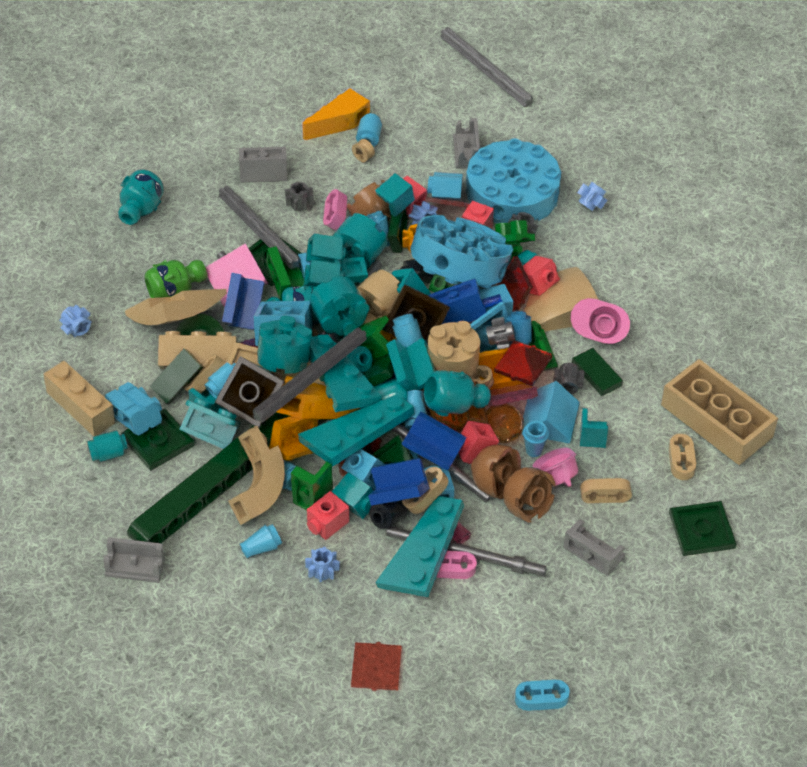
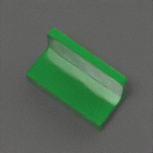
M277 246L267 248L266 265L278 297L282 301V292L289 287L304 286V279L299 267L290 269L282 261Z
M387 316L359 327L362 331L366 332L367 338L360 346L366 347L370 351L372 360L389 353L386 345L389 342L380 333L389 321Z
M326 462L315 475L299 466L293 469L291 472L293 503L307 511L315 502L328 492L333 491L331 463Z

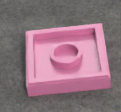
M246 244L205 267L207 277L213 288L226 289L227 293L231 273L242 274L244 278L260 280L265 285L268 284ZM227 294L220 300L224 307Z

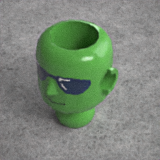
M165 259L163 262L154 264L152 268L148 269L145 272L144 279L150 297L163 298L172 297L181 291L191 290V283H201L207 279L208 275L201 260H193L188 266H184L179 260L167 262Z

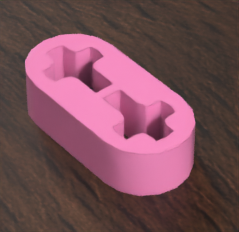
M334 189L329 193L324 207L323 223L333 230H337L345 221L347 210V195L338 189Z
M447 551L436 578H471L476 572V558L469 552ZM461 562H466L467 568H461Z

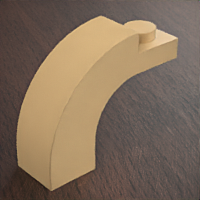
M258 426L238 436L253 467V481L249 489L228 501L240 525L268 510L279 497L284 483V461L279 446L269 449L266 437L260 432Z

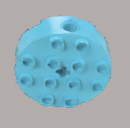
M516 138L494 142L480 148L469 160L465 193L470 203L475 201L494 208L493 222L496 224L508 223L513 214L518 215L520 212L529 213L534 217V220H541L547 217L557 206L561 170L557 160L541 145L523 142Z
M444 215L423 217L418 222L410 248L412 257L423 266V270L426 273L443 276L445 281L451 284H459V282L463 283L476 279L478 285L483 288H490L491 285L500 283L503 280L513 253L512 245L505 244L506 238L491 228L459 217L456 218V221L447 220Z

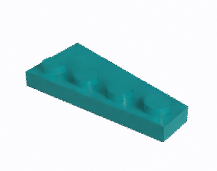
M328 334L311 337L309 358L312 363L336 345ZM347 356L319 377L320 381L326 385L325 392L328 398H332L334 402L332 407L335 412L366 407L381 400L380 393Z
M396 394L299 433V442L324 461L331 463L333 467L415 414L414 406Z
M438 496L432 502L375 582L378 588L429 597L464 509L462 500Z

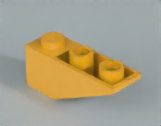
M349 88L302 122L303 139L309 140L356 128L359 125L360 119L370 113V100Z
M286 376L285 384L294 377ZM312 383L280 408L277 413L301 419H337L360 408L335 412L332 407L334 402L332 398H328L325 392L326 386Z

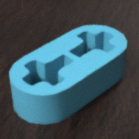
M561 680L522 682L516 688L515 703L520 709L527 711L563 708L568 703L570 689ZM558 690V693L561 695L560 698H555L552 691ZM524 692H529L532 700H526Z

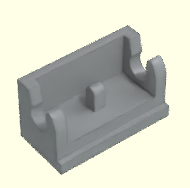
M470 118L469 127L466 129L461 128V120L456 123V131L453 134L456 169L468 168L469 160L480 149L477 118Z
M286 147L239 148L240 183L287 181Z
M581 519L578 520L565 532L563 548L606 576H609L625 558V553L623 552L625 547L619 545L614 549L586 531V528L583 527L585 522Z
M108 537V554L104 555L105 577L160 582L165 562L163 544Z

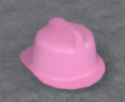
M587 298L579 301L571 311V323L575 331L591 340L605 344H614L623 340L630 330L628 314L623 308L614 304Z
M567 447L555 449L542 455L532 465L534 468H539L551 474L555 481V486L564 484L567 487H571L570 479L578 474L576 453Z

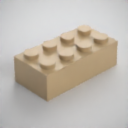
M700 359L664 386L661 406L738 465L742 464L774 437L778 417Z

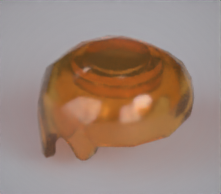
M508 403L498 406L492 405L483 415V423L490 424L500 443L517 440L523 433L525 420L520 410L512 405L510 406Z

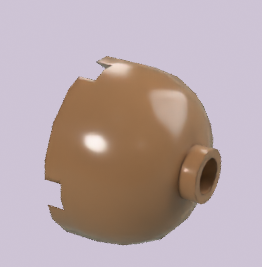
M376 182L371 183L353 197L355 202L352 206L350 203L347 205V210L351 215L359 213L367 216L376 211H382L383 215L387 216V221L391 219L389 204L376 195L375 190L380 186Z
M504 445L487 446L476 456L471 464L475 485L480 491L490 497L503 499L505 483L515 471L521 468V458L519 452L512 449V447Z
M534 467L520 468L515 471L506 481L503 491L504 503L509 512L528 523L532 522L531 519L537 514L538 519L545 515L554 501L555 495L551 494L552 486L555 487L553 476ZM527 504L533 507V510H524L523 505Z

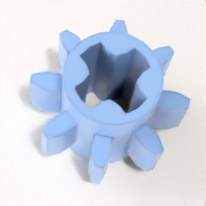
M593 182L589 186L583 183L577 192L581 195L578 201L591 211L596 206L602 209L607 202V199L603 197L606 191Z
M422 201L421 205H413L414 208L409 217L413 220L411 225L418 224L423 217L437 215L436 211L438 208L426 201Z
M78 305L67 307L61 314L59 321L63 325L60 328L67 335L72 334L74 337L84 335L90 329L92 321L88 317L91 314L84 307L80 308Z
M326 547L316 550L312 549L311 558H305L308 577L314 576L319 579V582L328 578L333 580L334 571L340 570V561L337 560L336 551L331 552Z

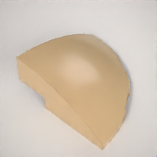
M572 267L557 272L560 278L558 282L540 296L529 295L524 312H526V315L531 316V321L539 323L544 332L573 327L571 311L579 301L587 298L598 299L591 283L579 268Z
M227 290L181 291L172 297L148 298L125 310V314L133 321L144 325L172 323L190 318L209 309L227 294Z

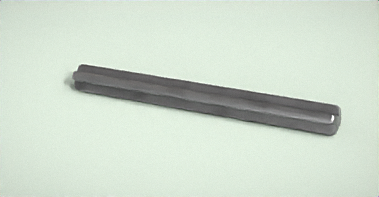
M446 27L441 30V38L522 106L527 107L532 104V95L451 28Z
M229 186L219 189V197L269 248L277 246L282 261L290 269L300 266V258Z
M360 328L353 330L254 408L253 417L260 422L267 420L365 342L367 339L366 332Z

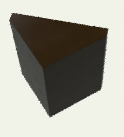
M404 284L387 316L389 321L382 330L395 336L392 328L394 326L393 319L402 315L413 314L414 319L418 321L422 337L428 345L431 328L443 323L450 306Z
M240 356L215 403L260 428L263 422L253 417L254 408L279 390L285 384V381L273 372Z

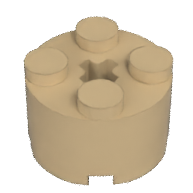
M378 270L372 273L357 288L366 300L369 312L376 318L388 316L399 294L397 292V285L400 282L389 272Z
M467 321L450 322L431 328L428 337V354L433 362L435 371H463L471 377L479 365L480 338L476 331L471 328L470 323Z

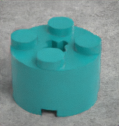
M354 213L351 217L349 215L332 236L343 238L342 246L346 249L344 259L364 257L366 268L368 269L387 246L388 239L383 230L379 232L375 228L377 223L369 217Z
M337 276L332 278L333 281L326 284L322 282L314 289L310 298V304L314 315L327 333L347 336L364 323L369 312V306L351 279Z
M282 316L280 320L261 323L257 350L258 363L263 368L272 372H276V368L285 369V374L304 370L309 361L312 330L295 322V318L291 316Z

